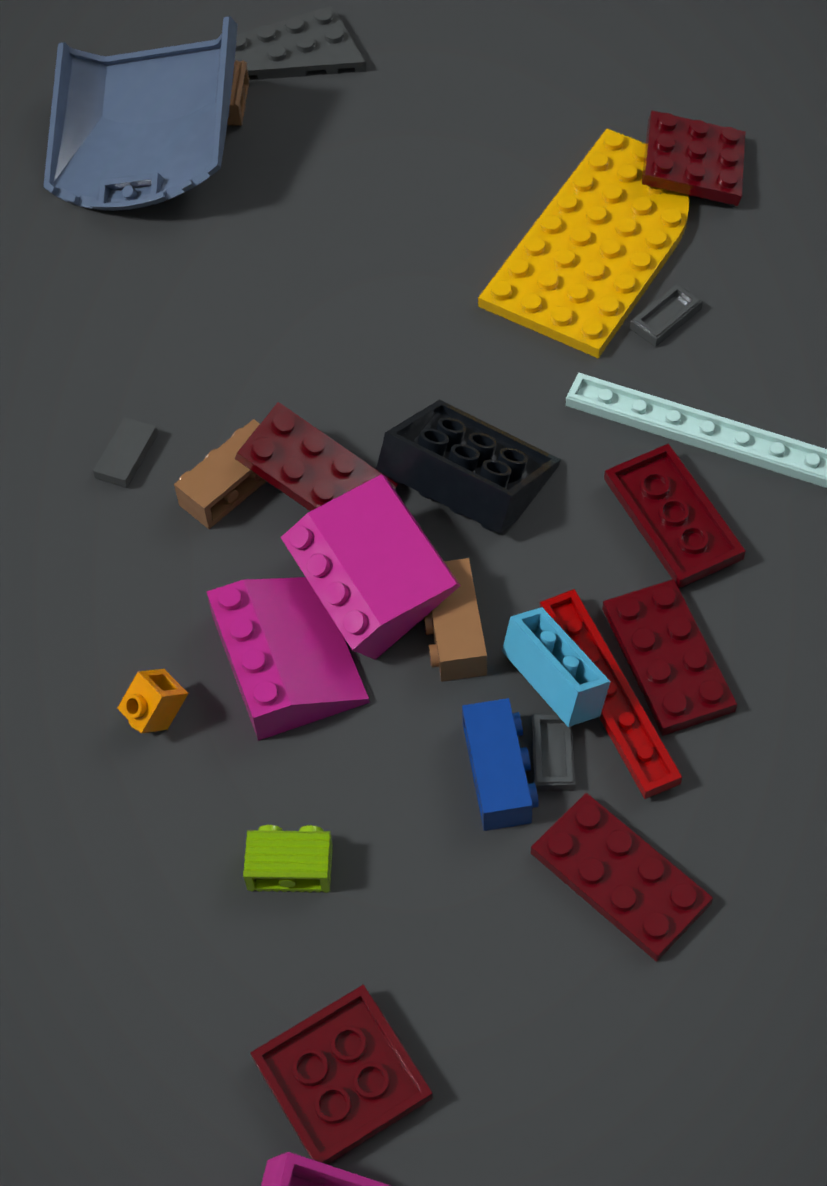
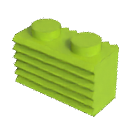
M263 825L258 830H247L243 871L247 890L251 892L255 890L259 892L263 890L267 892H329L333 850L331 832L324 831L321 827L313 825L303 826L299 831H283L282 828L275 825Z

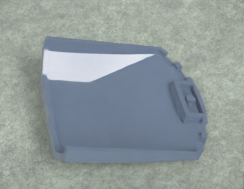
M227 16L223 18L222 33L215 40L112 56H100L73 49L65 42L58 43L43 187L56 197L84 208L113 211L129 210L154 205L179 196L217 172L222 164L236 52L238 25L232 17Z

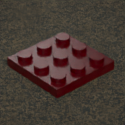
M651 110L647 127L642 185L738 206L743 188L745 131Z
M364 984L250 1052L254 1063L312 1160L327 1165L433 1099L432 1091Z

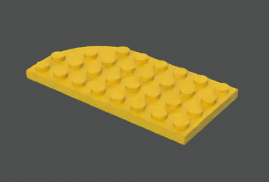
M607 128L478 297V307L599 358L681 241L688 220V195L642 185L646 144Z

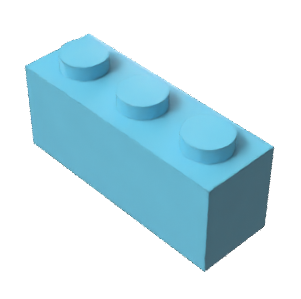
M543 607L510 616L502 652L567 727L599 717L611 681Z

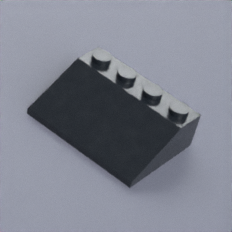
M439 399L385 432L376 470L387 475L392 481L404 484L418 491L424 498L434 499L449 507L452 512L473 519L480 523L483 528L502 533L520 518L559 467L561 459Z

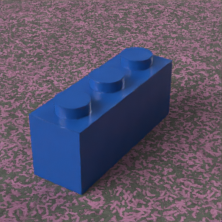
M509 698L462 705V726L483 830L488 831L532 823V808L539 807L536 785L535 783L528 784L525 773L526 771H531L527 747L520 748L518 736H523L520 713H512Z

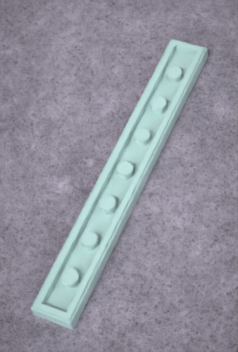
M579 372L566 397L565 406L827 488V449Z

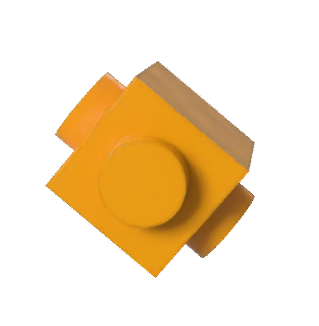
M165 669L138 671L117 709L128 719L129 725L141 734L168 730L189 693Z

